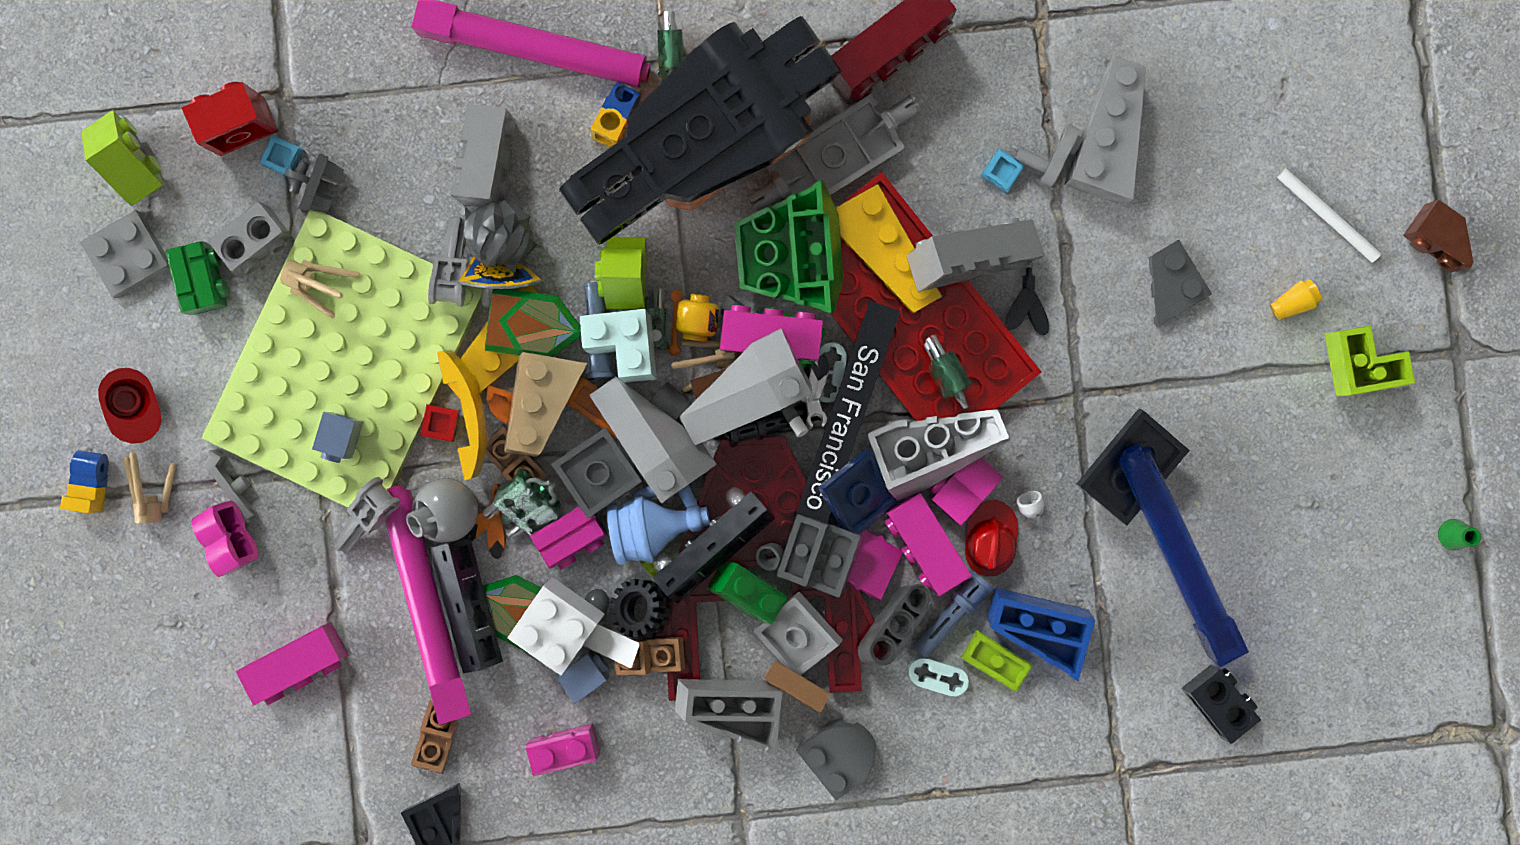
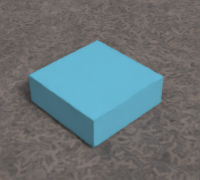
M272 135L259 164L284 175L286 169L295 171L304 149Z
M999 148L980 177L1007 194L1026 165Z

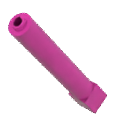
M418 0L411 26L420 37L456 45L457 42L635 87H640L642 82L647 83L651 71V63L646 62V55L463 11L457 5L437 0Z
M403 485L386 489L393 498L398 497L401 503L389 515L385 523L434 710L440 725L470 716L471 712L424 537L418 538L414 536L407 525L406 516L412 512L413 495L411 490H404Z

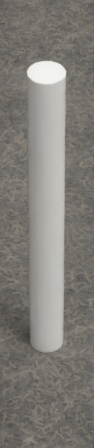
M1287 168L1277 176L1285 186L1371 263L1380 257L1381 252Z

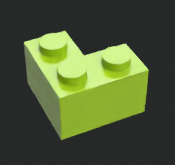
M112 110L81 131L85 161L130 206H133L163 186L160 174L163 170L152 155L146 157L139 149L141 146L136 139L135 134H137V130L126 117L121 119Z
M612 237L606 241V248L600 249V261L595 262V280L598 281L599 297H604L606 309H645L647 275L646 238Z
M1371 325L1324 334L1336 396H1350L1415 384L1409 351L1377 356Z

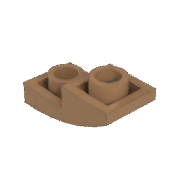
M504 425L487 439L485 455L499 468L501 474L511 485L515 484L516 480L520 477H524L527 480L530 478L542 480L547 476L546 472L532 456L504 452L507 428ZM531 483L532 488L535 487L537 483Z
M683 637L633 640L639 643V648L632 667L629 668L615 661L616 675H646L650 672L682 671L686 669Z
M432 700L429 701L420 728L421 734L411 766L443 774L459 719L439 725Z

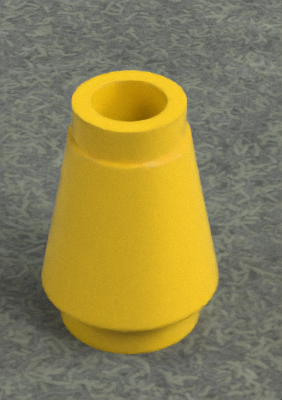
M1311 279L1304 282L1300 280L1275 300V302L1270 304V308L1275 317L1281 321L1284 318L1317 308V304L1323 301L1320 291Z

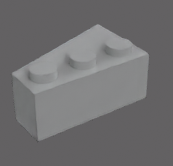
M678 679L675 712L688 724L721 736L725 735L738 740L740 743L752 745L776 755L783 691L767 681Z

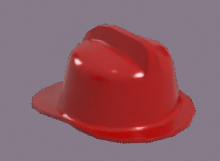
M117 368L107 373L98 387V400L112 435L120 441L130 444L143 443L152 439L159 431L162 419L161 411L149 379L140 371L132 368Z
M998 500L984 501L969 516L966 532L965 559L969 567L977 574L986 577L998 576L1006 572L1013 563L1017 547L1018 521L1013 509L1006 503Z

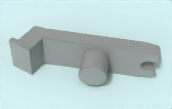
M209 450L208 453L210 455L202 467L211 473L228 498L236 503L246 521L254 519L258 514L243 495V492L251 487L249 481L242 475L233 481L222 466L227 456L217 450Z

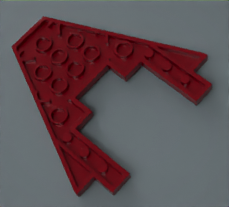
M770 437L758 441L756 438L738 442V446L731 447L728 440H720L713 458L717 465L708 471L697 505L700 508L707 506L711 522L716 517L723 516L752 491L775 519L726 562L737 563L743 568L760 567L756 560V553L761 546L766 543H777L785 552V543L804 491L806 480L785 437ZM707 526L697 532L686 531L678 554L683 551L684 545L689 540L698 538L705 532ZM766 553V556L770 558L775 556V553ZM716 571L679 603L671 600L672 604H668L667 608L672 609V615L666 614L665 617L670 622L668 625H661L664 629L661 634L655 633L656 637L654 638L683 637L686 669L667 672L669 701H676L678 679L700 680L697 602L725 601L707 589ZM791 581L792 597L798 592L804 597L824 596L825 620L843 639L839 646L827 654L829 693L862 691L858 646L874 623V619L860 590L854 591L853 586L847 583L843 597L839 598L810 586L805 587ZM876 643L873 653L876 658H879L881 649Z

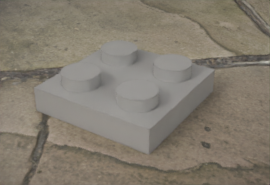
M137 210L80 242L113 298L121 297L169 269L164 251L142 213Z
M800 592L784 603L772 625L763 622L753 630L785 667L799 675H802L829 654L843 640Z

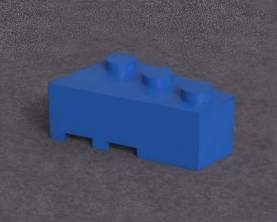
M995 587L987 615L991 629L1024 649L1030 650L1043 658L1045 662L1058 667L1069 674L1070 677L1079 681L1095 624V619L1089 609Z

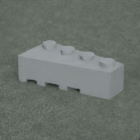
M1117 56L1106 66L1081 136L1083 138L1075 153L1064 185L1122 206L1134 200L1146 74L1145 66Z
M1013 218L996 226L988 224L973 230L932 236L929 239L916 243V249L906 256L917 291L922 292L1030 265L1042 258L1044 252L1033 219L1020 221L1019 218Z

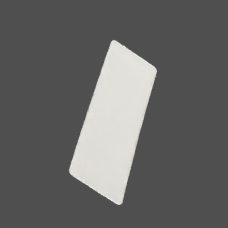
M598 624L583 646L631 668L639 648V643Z

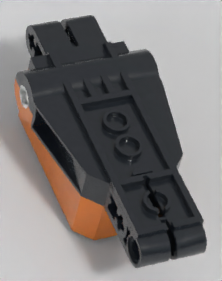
M803 16L795 18L764 41L761 40L754 28L744 34L735 22L716 30L699 46L694 48L629 115L626 137L570 176V179L561 185L559 191L575 214L580 215L586 212L580 221L598 245L617 235L664 200L669 207L693 211L729 184L766 168L785 157L813 134L814 131L809 126L811 108L805 100L832 82L842 70L824 46L815 49L821 41Z

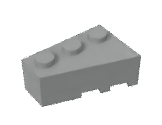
M467 104L461 142L464 143L462 158H457L456 170H461L459 186H452L450 193L462 205L480 207L492 201L497 203L503 200L507 201L508 182H504L505 170L511 168L512 151L508 150L509 137L513 138L515 134V119L511 118L507 108Z

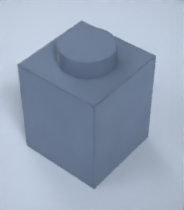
M323 412L312 450L322 452V459L340 463L341 458H353L363 421L334 412Z
M590 650L568 666L564 673L558 675L556 679L576 704L607 681L610 676L607 670L610 668L599 653L594 655Z

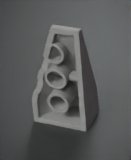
M780 328L752 342L727 367L722 375L680 415V419L694 445L779 411L812 394V385L783 329Z
M613 378L589 395L661 503L717 465L703 443L694 445L686 428L619 378Z
M998 409L961 413L956 417H926V420L909 422L908 420H900L867 434L886 487L897 501L932 487L1011 440Z

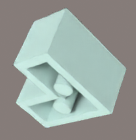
M646 309L580 316L582 348L587 353L592 355L616 352L618 378L624 383L657 380L651 315Z

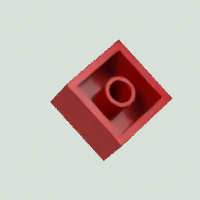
M234 81L227 83L220 88L221 91L212 95L203 94L196 96L190 100V104L181 107L196 144L218 156H223L279 132L264 96L243 82Z

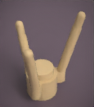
M293 260L287 262L281 273V283L291 288L290 293L300 296L331 318L335 317V313L304 290L309 291L311 288H315L339 299L343 297V293L315 281L316 274L312 271L354 278L361 276L356 271L318 265L307 260H303L301 264Z
M682 340L681 342L682 346L720 348L721 341ZM716 349L713 356L674 362L671 364V368H686L716 362L718 369H727L742 353L724 352ZM691 384L682 388L684 393L692 390Z
M130 452V458H124V465L133 503L134 523L162 521V513L169 512V498L176 464H170L162 499L158 501L157 495H143L137 455L135 452Z

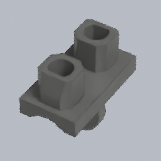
M320 153L310 177L305 176L310 165L306 162L300 161L296 172L286 169L284 175L293 179L289 191L299 194L302 183L307 184L298 209L305 212L311 209L317 212L328 213L333 197L316 190L320 180L338 186L344 169L328 161L329 157Z

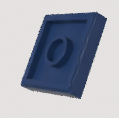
M867 449L818 486L839 526L858 534L899 502L888 491L878 462L872 451Z

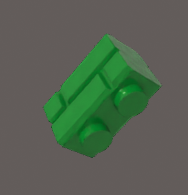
M199 241L165 251L182 314L197 315L228 306L226 298L230 296L229 287L225 279H221L218 269L222 265V259L209 243Z
M725 562L717 569L707 588L756 621L771 625L776 620L787 600L786 595L777 589H773L771 585L739 564Z

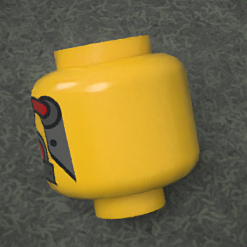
M691 294L690 299L679 302L676 329L678 332L683 333V339L708 341V337L716 334L719 307L717 304L709 302L710 296Z

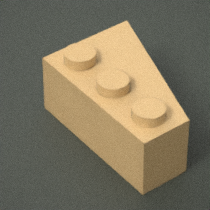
M525 352L521 353L518 357L504 452L537 457L541 454L587 363Z

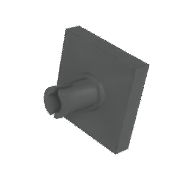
M606 427L551 464L587 518L592 517L643 482Z

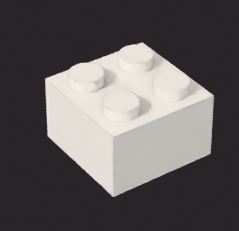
M551 577L536 595L508 636V639L553 671L562 675L605 614Z

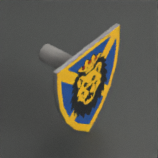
M474 256L458 281V284L482 288L481 304L485 307H490L493 289L518 290L520 287L541 283V279L533 271L520 263H517L516 272H513L497 264L485 267L482 261H478Z

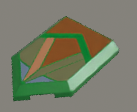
M493 289L485 351L518 356L525 352L554 357L581 337V325L559 296L515 289Z
M518 575L483 585L497 638L523 650L509 640L508 636L542 587Z

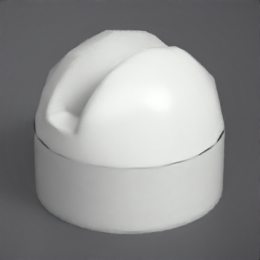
M1038 491L1025 492L1017 499L1020 512L1027 518L1034 519L1037 514L1041 515L1044 511V500Z

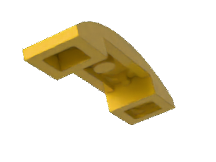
M452 350L439 351L437 355L443 383L457 382L470 443L468 446L458 448L464 480H469L479 476L485 458L487 428L484 407L473 377L461 359Z

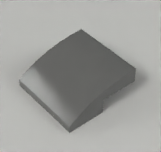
M797 514L776 576L841 598L848 583L863 535Z

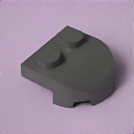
M836 719L826 723L821 731L800 744L796 751L837 801L866 780L875 763L876 743L871 733L857 722L851 724L841 722V719Z

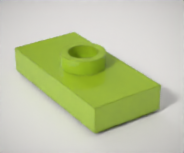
M976 630L960 656L1015 692L1018 691L1033 666L1032 663L979 630Z

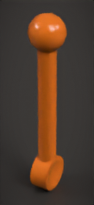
M676 289L670 295L673 301L672 344L669 346L668 352L671 356H677L681 351L678 345L676 319L678 304L683 300V293Z

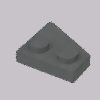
M1180 240L1173 242L1148 257L1149 270L1153 280L1151 294L1154 297L1155 317L1153 318L1156 327L1212 295Z

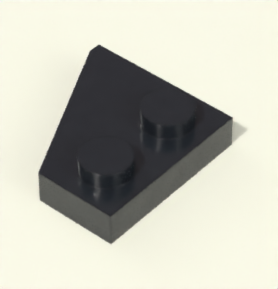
M460 783L401 812L416 845H460Z

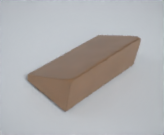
M774 661L763 675L765 681L819 713L823 710L830 695L826 690L777 661Z

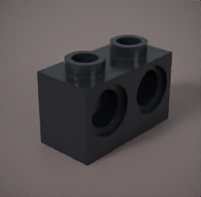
M1209 665L1181 689L1223 740L1232 744L1261 721L1255 713L1258 707L1246 693L1242 695L1234 686L1238 683L1237 680L1226 668L1221 670L1213 665ZM1218 682L1219 690L1217 694L1209 697L1208 687L1212 683ZM1238 707L1239 715L1237 719L1229 722L1228 714L1230 710Z

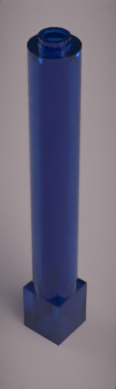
M1134 445L1125 449L1122 453L1123 456L1119 459L1122 470L1194 619L1193 627L1207 656L1219 667H1222L1249 652L1234 619L1227 614L1151 449L1141 445Z

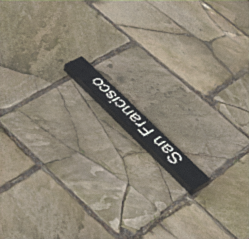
M873 301L868 303L785 546H787L797 514L828 522L831 510L820 493L818 486L849 461L900 314L899 310Z

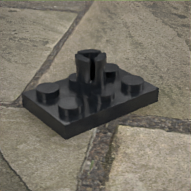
M1138 408L1076 485L1120 522L1128 526L1190 450L1149 414Z

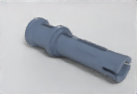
M597 282L584 283L586 315L606 313L604 297H599ZM584 350V353L588 354L589 373L586 374V380H608L615 378V373L611 371L610 353L590 355Z
M974 570L970 573L972 576L959 591L955 590L952 593L953 596L951 598L953 600L922 633L916 642L912 644L926 658L929 657V654L967 613L974 614L976 611L975 606L988 592L993 593L995 590ZM977 586H979L978 589L968 598V596L971 594V592H972ZM960 606L961 608L954 614V611ZM950 617V620L943 626V628H942V629L933 637V639H932V638H931L932 635H933V634L941 627V625Z

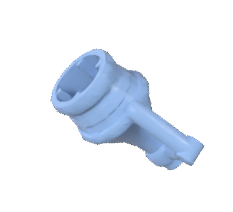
M689 484L678 491L686 510H671L650 501V499L656 497L650 486L637 491L634 494L633 500L621 505L613 503L607 507L609 535L617 564L623 565L629 560L651 563L666 545L679 534L688 530L691 532L701 531L705 526H708L710 523L707 506L700 508L697 505V500Z

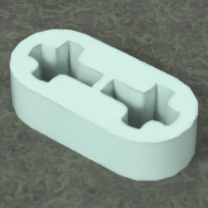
M835 342L823 345L819 356H821L823 353H829L830 348L836 349V354L841 356L840 361H835L833 371L828 372V375H832L831 385L836 387V393H830L829 398H825L822 391L819 401L824 403L835 401L846 367V351L840 344Z
M925 656L914 658L908 665L909 678L919 687L955 697L962 695L968 688V677L958 666L929 657L926 658ZM923 663H926L927 669L930 672L936 673L935 678L924 675L923 679L919 680V675L914 670L916 667L921 668ZM954 673H957L961 684L954 685L953 689H949V684L940 679L941 675L952 677Z

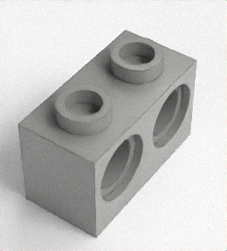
M258 201L210 238L208 243L231 272L248 275L261 266L262 263L260 261L269 254L274 255L284 249L287 245L286 241L292 235L272 209ZM265 224H269V235L266 238L261 239V227ZM243 243L245 252L242 257L237 259L234 253L235 248Z

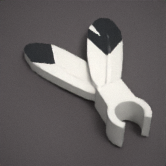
M825 355L819 356V360L813 363L809 376L812 394L801 399L806 403L808 416L806 424L810 430L813 427L811 417H820L822 419V427L825 426L827 421L819 401L829 372V362Z

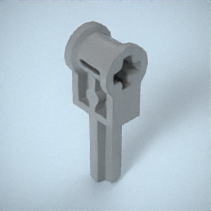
M455 216L449 219L443 257L434 256L428 290L429 304H435L436 301L456 303L457 307H463L466 285L458 284V281L464 271H466L468 261L467 259H462L465 244V220Z
M375 477L367 482L358 491L356 498L346 509L352 518L334 540V548L337 551L341 550L344 553H348L365 532L370 533L380 528L389 515L400 505V499L392 497L382 485L383 480L380 477Z

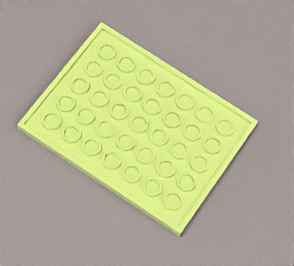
M310 209L202 435V439L346 507H349L358 491L375 477H380L383 480L382 485L385 489L394 487L422 428L426 404L433 405L443 384L437 352L452 350L457 354L481 304L482 288L466 286L463 307H457L456 303L436 301L435 304H429L428 290L433 269L432 263L326 213ZM293 260L301 264L303 260H307L318 265L356 271L361 276L354 278L312 271L316 274L315 281L343 293V297L339 299L315 288H311L309 291L304 290L335 313V317L331 318L300 296L290 293L291 288L281 283V273L287 262ZM323 412H334L363 421L353 458H341V462L336 463L322 459V452L312 450Z

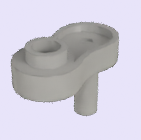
M1067 124L1049 160L1020 147L1015 159L1041 171L1042 174L1039 181L1052 187L1062 170L1068 154L1074 155L1083 138L1078 136L1080 129Z

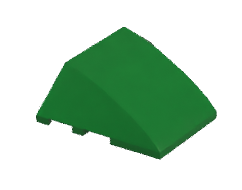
M820 180L812 184L811 187L797 194L794 193L788 196L787 199L734 223L740 289L788 300L828 313L835 312L844 280L839 214L824 180Z

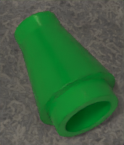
M1449 519L1439 527L1438 539L1444 548L1456 551L1477 546L1481 541V533L1478 529L1469 526L1459 519Z

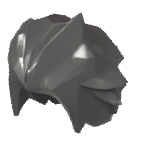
M506 200L500 203L495 201L485 203L472 213L468 208H465L464 236L470 252L478 261H482L485 267L497 264L516 272L517 263L524 262V257L537 246L530 238L533 233L529 224L531 216L524 212L522 207L517 206L514 202L509 203Z

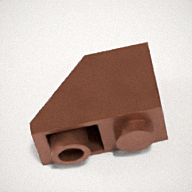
M1440 200L1424 204L1403 236L1411 241L1410 245L1421 253L1430 254L1437 259V264L1447 271L1457 272L1471 268L1474 262L1466 218Z

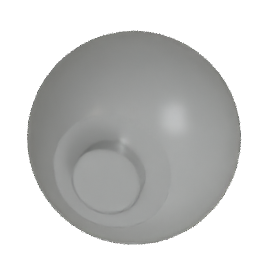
M440 478L430 481L416 494L412 504V512L406 516L407 525L412 534L418 538L425 536L439 543H450L460 540L472 530L476 523L478 497L472 489L458 480Z

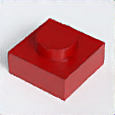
M426 404L420 436L455 442L461 410Z

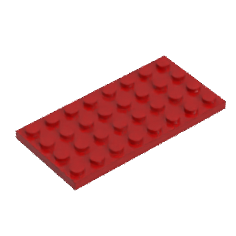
M882 171L840 204L842 205L878 184L915 249L916 243L933 236ZM840 238L844 280L835 312L829 314L854 344L869 301L900 311L878 375L915 421L926 420V417L937 416L938 418L956 417L961 413L995 410L1042 373L969 280L938 287L937 289L942 297L912 314L887 288L884 282ZM932 335L937 336L945 353H948L951 359V365L956 368L965 385L962 387V391L969 406L966 409H963L954 394L949 396L947 393L945 395L941 389L940 384H943L940 380V374L932 366L933 362L924 347L926 339L928 337L931 338Z

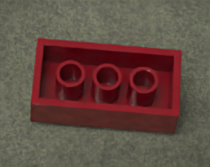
M903 0L831 55L842 70L831 83L847 104L854 99L859 102L873 91L871 87L879 80L885 83L898 72L897 67L904 61L910 64L921 56L924 52L923 48L930 41L936 44L949 34L948 29L954 24L952 19L957 9L950 0Z

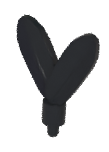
M1027 267L1026 275L1022 276V290L1008 310L1005 324L1009 331L1014 330L1022 324L1028 314L1034 330L1043 336L1048 333L1049 322L1042 303L1034 291L1035 276L1032 275L1031 267Z

